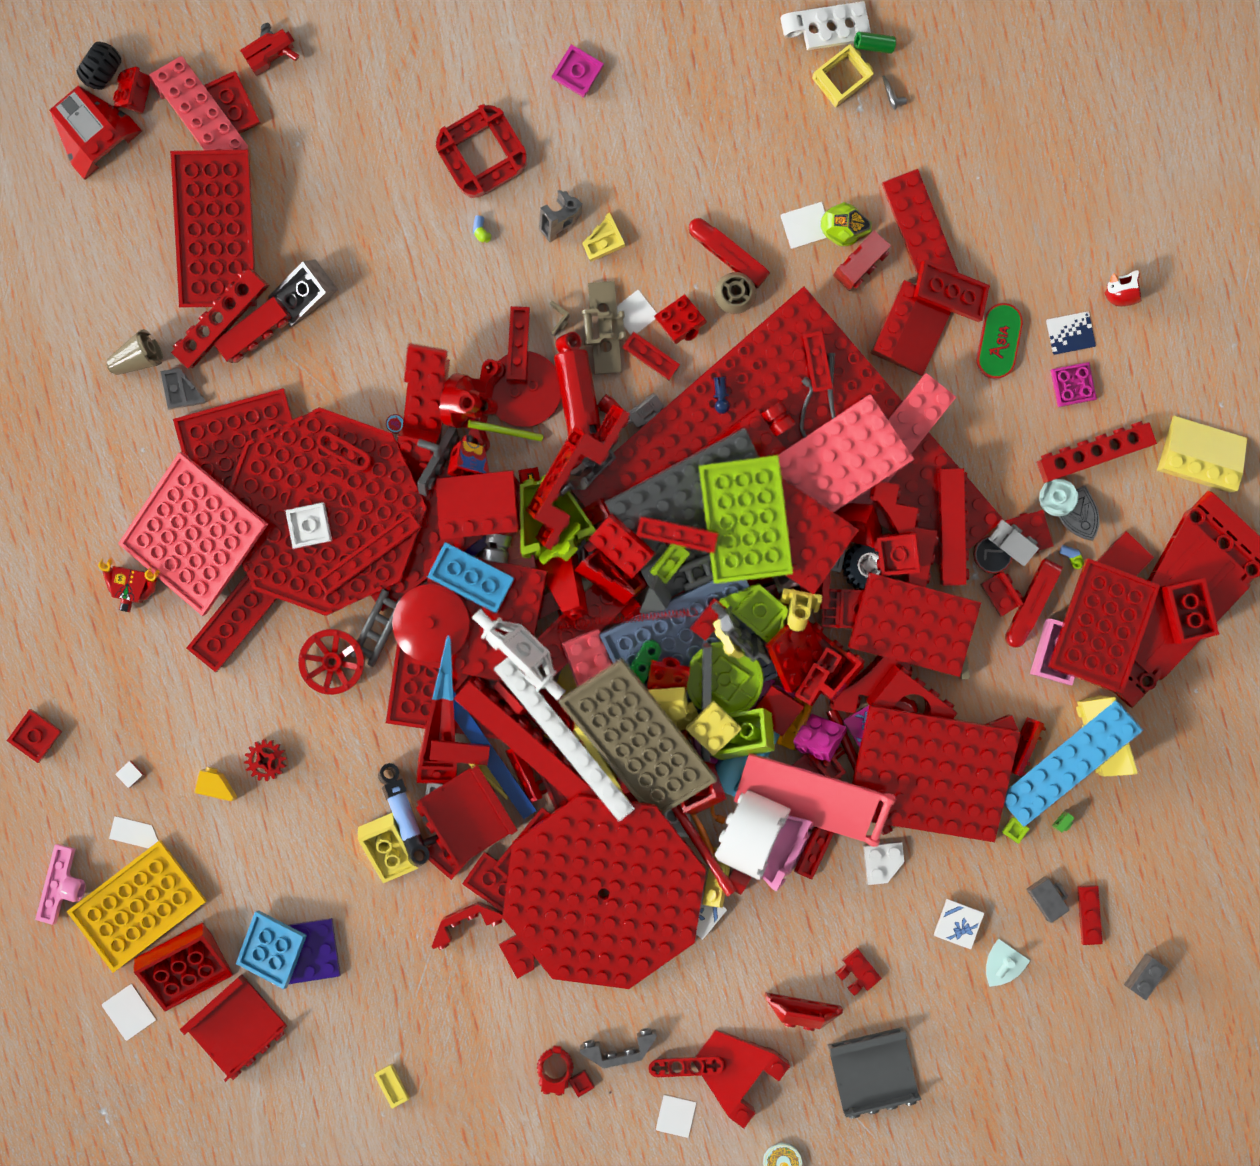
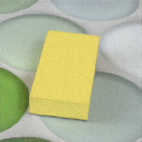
M392 1064L375 1072L374 1075L392 1109L410 1099Z

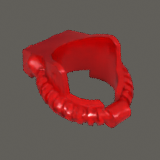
M553 1046L552 1049L550 1048L543 1052L538 1059L537 1073L538 1077H540L538 1084L541 1086L543 1094L555 1093L557 1096H562L565 1089L569 1086L568 1080L572 1077L574 1066L572 1058H570L571 1056L568 1055V1052L562 1050L561 1046ZM553 1053L561 1054L560 1057L567 1064L565 1074L555 1079L545 1074L543 1067L546 1059L551 1057Z

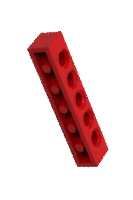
M248 268L241 271L237 276L239 279L234 284L231 283L224 290L226 293L222 298L218 297L212 303L213 307L210 311H205L199 317L200 321L196 326L192 325L186 331V337L183 340L179 339L173 345L174 350L171 353L185 367L193 369L213 348V343L223 336L270 286L253 269ZM246 284L249 291L246 295H243L241 288ZM232 298L236 302L233 309L228 306V302ZM218 312H220L223 316V319L220 323H218L215 319V316ZM205 326L210 330V334L207 337L203 335V328ZM192 340L197 343V348L194 351L190 348Z
M1140 421L1131 424L1132 428L1128 430L1122 427L1114 430V435L1108 437L1106 433L1095 437L1096 441L1091 443L1088 440L1077 443L1078 447L1073 449L1070 446L1059 449L1060 453L1053 455L1052 452L1042 455V460L1037 461V465L1043 482L1046 483L1157 444L1150 422L1143 424ZM1129 434H1132V435L1135 436V442H1134V443H1131V442L1129 441V439H1128ZM1111 440L1116 441V443H1117V449H1116V450H1114V449L1111 448V446H1110ZM1093 446H1096L1099 449L1098 456L1093 454ZM1076 452L1081 455L1080 462H1077L1074 459V454ZM1057 459H1061L1063 461L1064 465L1062 469L1057 467Z

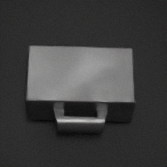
M1043 877L1026 889L1048 922L1052 923L1070 911L1064 902L1068 895L1059 882L1052 884L1049 878ZM1056 888L1059 889V891H1060L1061 894L1063 895L1062 897L1060 896V894L1058 893V891L1056 890Z

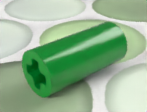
M858 31L854 38V48L859 50L892 54L896 46L895 36Z

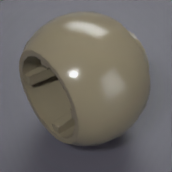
M732 272L726 274L718 281L715 287L717 304L723 311L730 314L744 313L750 309L756 298V288L753 281L743 273ZM737 287L741 290V294L735 296L731 293V289ZM745 288L747 289L748 296L744 294ZM727 290L728 301L724 298L722 291ZM741 299L743 300V303L741 304H731L732 301L737 302Z

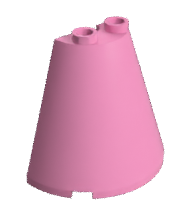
M788 816L784 827L781 828L762 877L775 891L780 889L786 881L784 877L791 874L811 835L808 830L813 828V822L810 820Z

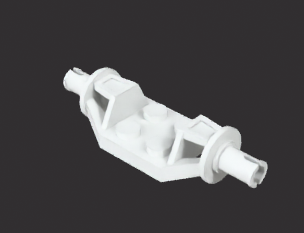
M481 609L472 617L484 629L481 638H486L495 650L500 648L526 674L524 678L536 687L537 692L545 688L556 700L566 692L553 680V676L557 672L553 670L550 652L521 624L502 621L501 618L492 621ZM498 628L508 633L504 636L495 631V629ZM541 665L546 673L545 678L542 677L538 670Z

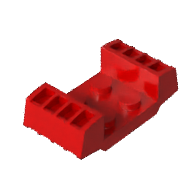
M829 589L830 604L829 609H822V627L853 628L864 590Z

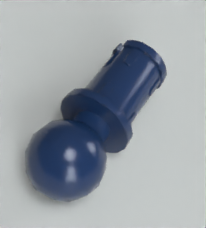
M715 377L716 395L714 397H718L715 403V410L720 414H725L730 409V404L725 398L729 396L726 388V377Z

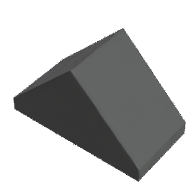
M655 575L641 607L640 613L642 614L666 610L671 600L670 592L657 575Z

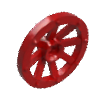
M327 629L313 634L306 640L299 653L298 665L300 674L309 687L322 694L335 695L348 691L360 680L364 671L365 658L362 647L352 635L342 630ZM333 636L332 652L328 650L321 638ZM342 638L351 646L339 654V640ZM314 643L323 652L324 657L308 654L309 649ZM355 651L357 664L343 661L344 657ZM332 658L336 660L335 665H332L330 662ZM306 660L322 662V665L309 673ZM341 667L355 670L354 675L349 681ZM328 670L324 686L312 679L323 671ZM335 671L343 685L330 688Z

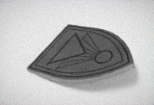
M1082 486L1076 489L1079 496L1075 509L1068 515L1060 516L1059 519L1073 534L1093 541L1099 528V512L1087 487Z

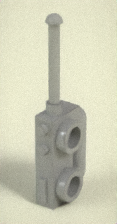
M651 394L638 406L629 411L630 415L627 425L633 422L637 428L639 426L642 428L662 410L664 405L656 394Z

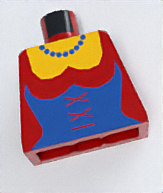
M463 436L462 441L458 442L451 450L448 475L462 476L490 473L485 448L474 444L473 436Z

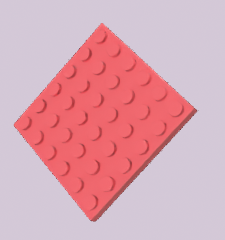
M179 452L118 544L147 569L152 567L151 572L153 574L159 570L160 574L157 578L203 616L208 613L268 524L187 455Z

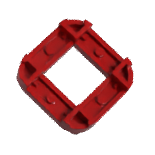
M479 105L477 110L450 126H444L439 130L436 139L438 154L458 188L470 198L486 195L518 176L527 166L525 148L500 108L492 105ZM489 127L507 158L474 176L458 150L457 145Z

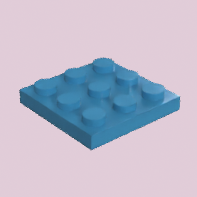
M259 910L255 911L236 964L274 985L286 989L307 935Z

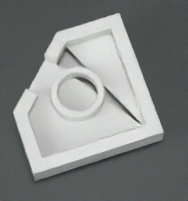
M902 842L879 844L877 847L863 846L867 884L888 883L904 863Z

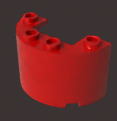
M811 623L822 652L828 647L847 658L839 673L827 685L822 682L818 687L825 697L834 702L863 669L865 661L859 655H854L850 650L845 652L842 649L844 647L837 640L832 642L822 632L824 629L818 623Z

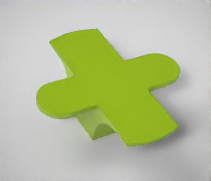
M574 521L563 533L561 532L559 535L560 540L556 546H553L551 550L547 548L539 556L542 564L545 565L553 557H561L567 561L578 550L573 542L574 535L581 529L577 521Z

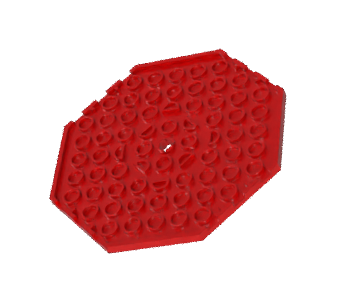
M320 407L304 416L289 421L283 426L276 427L255 439L245 442L228 489L230 493L268 524L241 563L251 581L253 590L325 616L400 582L420 529L330 595H326L316 579L409 511L414 514L421 525L427 511L425 501L422 495L419 494L418 486L392 433ZM323 432H330L369 454L371 458L370 467L367 470L359 471L319 449L317 437ZM327 439L325 441V445L329 446L331 444V440ZM346 448L342 450V455H346L348 453V450ZM360 458L358 462L360 465L364 464L365 460L364 458ZM325 503L329 513L327 517L332 541L293 549L285 510Z
M578 794L570 802L558 808L542 822L540 821L529 829L527 833L512 842L502 918L552 979L630 989L695 943L706 867L698 860L692 849L680 837L677 830L665 818L656 804L629 801L634 809L618 821L599 797ZM601 889H607L609 895L603 898L598 892Z

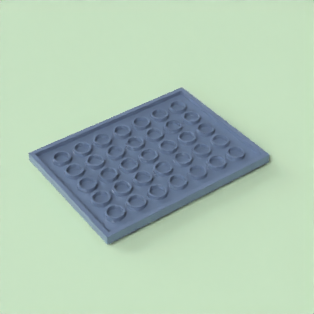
M712 580L671 599L667 609L662 610V619L661 611L655 612L656 618L654 621L652 618L649 621L647 617V621L644 619L642 622L640 619L638 622L635 616L634 620L636 619V622L632 621L631 623L629 620L627 623L625 621V623L618 624L600 633L599 636L613 663L623 658L630 667L643 643L647 640H655L661 647V655L657 661L663 662L664 658L673 657L679 660L680 665L688 666L692 657L702 649L703 643L721 641L715 634L716 629L705 641L690 629L692 624L713 598L719 601L723 597L749 587L747 580L716 584ZM732 613V616L737 619L743 630L747 629L751 636L755 634L751 628ZM760 637V639H761V641H762V643H763V645H764V649H765L766 652L769 654V652H768V650H767V648H766L767 642ZM650 648L648 650L649 654H653L655 652L654 648ZM761 657L758 658L762 667L764 682L779 676L773 661L766 664ZM645 665L639 666L640 671H643L646 668ZM648 678L646 679V681H645V683H644V686H645L646 688H647V684H648ZM686 689L687 702L690 703L692 701ZM695 706L698 714L702 711Z

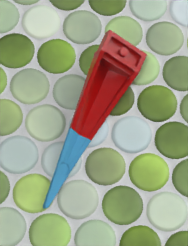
M449 635L446 639L418 757L417 783L445 784L456 777L457 762L429 760L432 739L456 742L451 640Z

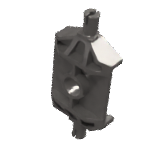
M610 448L608 458L601 465L585 457L582 463L570 472V478L561 487L559 496L563 497L569 490H585L616 459L612 449Z
M718 602L713 603L711 607L719 616L720 629L723 631V634L730 636L734 644L740 646L744 650L745 656L750 658L752 662L761 657L766 664L771 663L772 659L764 649L759 635L755 633L751 636L747 629L743 630L740 627L737 619L732 616V607L729 606L723 609Z

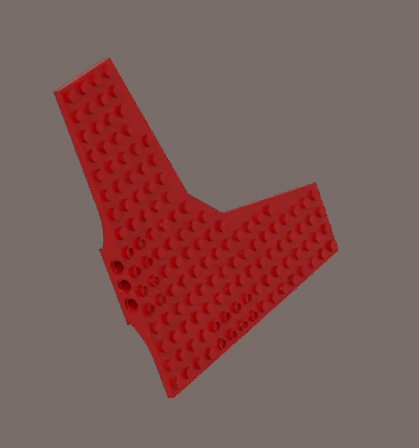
M803 286L614 451L616 459L585 490L574 489L571 491L585 507L601 498L606 502L690 457L753 410L757 409L761 414L779 401L783 402L787 408L786 414H791L796 424L778 435L777 438L786 450L802 440L800 416L805 399L809 393V387H806L801 381L806 376L811 380L803 340L804 334L822 331L826 355L827 353H835L833 398L836 417L868 395H871L888 420L902 403V400L805 286ZM715 377H726V388L729 396L725 398L730 404V409L725 414H720L715 410V403L718 400V397H714L716 395ZM828 390L813 393L809 400L804 417V431L807 436L832 420ZM928 432L911 453L914 460L898 470L888 483L898 484L899 489H901V495L899 500H896V504L918 508L920 517L918 523H915V527L937 531L938 543L934 546L933 554L935 555L934 563L940 566L937 469L959 467ZM968 478L967 484H964V487L968 493V502L965 503V511H968V522H965V530H968L969 540L966 542V549L969 550L1004 519ZM873 501L871 505L875 507L880 525L895 534L885 513Z

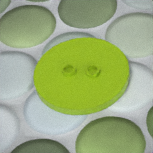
M722 641L711 643V703L715 701L727 714L747 711L756 703L762 692L764 677L758 659L752 662L745 655L740 659L728 656L723 649L724 644ZM700 649L692 657L688 665L691 668L687 692L694 705L702 711V649Z

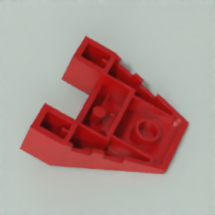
M718 1030L712 1033L695 1056H719L724 1061V1069L721 1073L717 1075H703L702 1077L727 1116L743 1129L756 1114L754 1107L745 1101L743 1097L764 1070L779 1082L790 1068L789 1061L774 1049ZM704 1060L705 1072H708L707 1067H714V1071H717V1068L720 1067L716 1060L712 1064H706L707 1060ZM693 1061V1063H694V1065L696 1066V1068L698 1069V1071H700V1070H701V1064H700V1062H698V1061Z

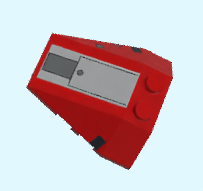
M80 86L75 87L49 110L70 163L84 180L99 169L95 163L123 139L129 143L142 132L129 115Z

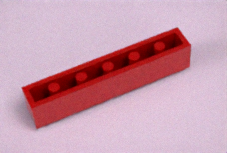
M964 468L937 469L940 584L943 586L966 585V580H969V569H966V561H969V550L966 549L969 533L968 530H965V522H968V511H965L968 493L964 487V484H967V472H964Z

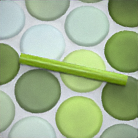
M473 420L468 421L469 428L541 442L543 440V434Z

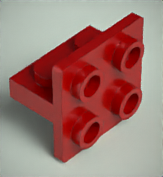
M137 66L122 70L117 79L119 83L118 89L113 95L114 107H124L141 114L144 112L148 96L150 77L148 74L140 72V68Z

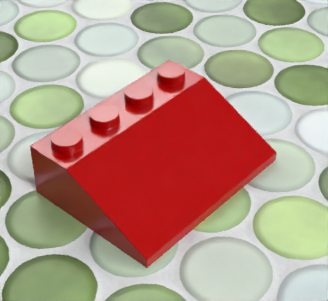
M904 280L899 287L870 354L923 376L951 312L914 298L916 285Z
M514 470L436 478L440 539L518 532L521 528Z
M203 922L134 958L135 975L164 1012L233 976L213 935Z

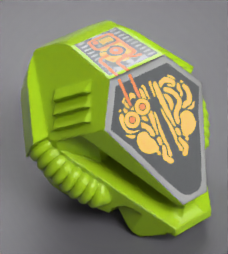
M843 202L831 207L823 214L820 227L823 234L838 246H850L856 243L858 238H863L871 233L872 222L866 219L856 207Z

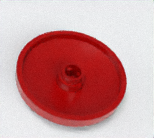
M425 584L411 589L399 600L394 610L392 626L395 639L405 653L420 661L439 662L442 660L448 635L451 640V657L464 646L470 633L471 619L466 603L455 591L442 585Z

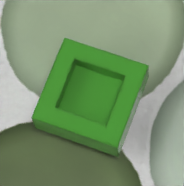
M1063 811L1052 826L1057 831L1063 833V831L1070 829L1074 817L1068 812Z

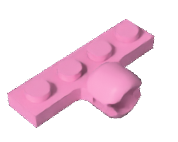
M55 844L36 920L52 925L57 924L63 899L77 902L84 896L86 883L84 880L70 875L76 849Z

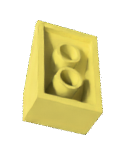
M393 813L358 827V841L383 883L418 869V867L413 866L408 861V854Z

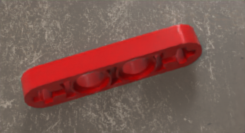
M719 1056L661 1058L653 1060L649 1065L650 1074L657 1078L717 1075L724 1069V1061ZM704 1060H707L706 1064H712L716 1060L720 1067L717 1068V1071H714V1067H707L708 1072H705ZM693 1061L700 1062L701 1070L699 1072H694L691 1069ZM666 1062H669V1073H666L667 1069H662L659 1073H657V1070H653L656 1063H659V1066H666ZM673 1062L681 1063V1072L676 1073L672 1070Z

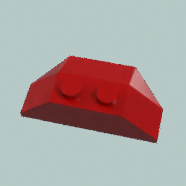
M765 992L766 1001L780 1021L787 1027L795 1028L798 1025L803 1026L805 1030L815 1031V1029L823 1028L843 1014V1009L840 1005Z

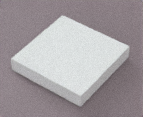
M325 503L285 510L293 549L332 541Z

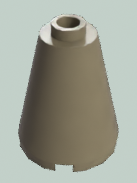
M145 329L140 330L107 359V368L111 373L120 375L162 364L160 360L163 359L161 348L155 339H150L149 335L151 334Z

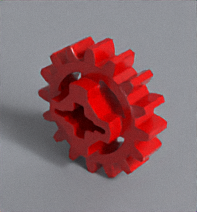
M266 739L262 740V744L258 741L254 742L255 747L249 746L251 753H245V756L249 757L248 760L244 761V764H249L246 771L252 770L251 777L258 775V781L262 780L263 777L265 781H269L270 776L273 780L276 779V773L281 775L283 773L281 768L287 766L283 763L284 760H287V757L282 756L285 750H279L280 743L274 746V740H270L268 744ZM264 747L270 748V749H272L274 752H273V753L268 752ZM255 753H256V754H257V758H256V761L254 762V755H255ZM264 757L269 758V761L267 763L262 762V760H264ZM278 758V764L275 767V760ZM258 768L264 769L267 773L260 772Z

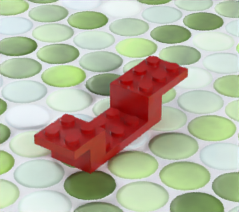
M409 343L407 345L404 382L407 383L403 427L398 434L397 444L418 486V480L434 454L431 450L419 447V439L438 445L441 442L443 422L440 416V401L443 388L448 380L450 359H447L448 350Z
M613 404L594 437L573 427L525 510L534 519L543 523L535 538L544 547L551 550L553 546H556L560 540L559 535L562 530H565L569 525V518L571 516L552 503L558 499L562 485L568 482L570 478L569 473L572 468L578 465L580 454L601 465L608 458L612 444L614 445L618 441L619 432L622 427L624 428L627 425L629 412Z

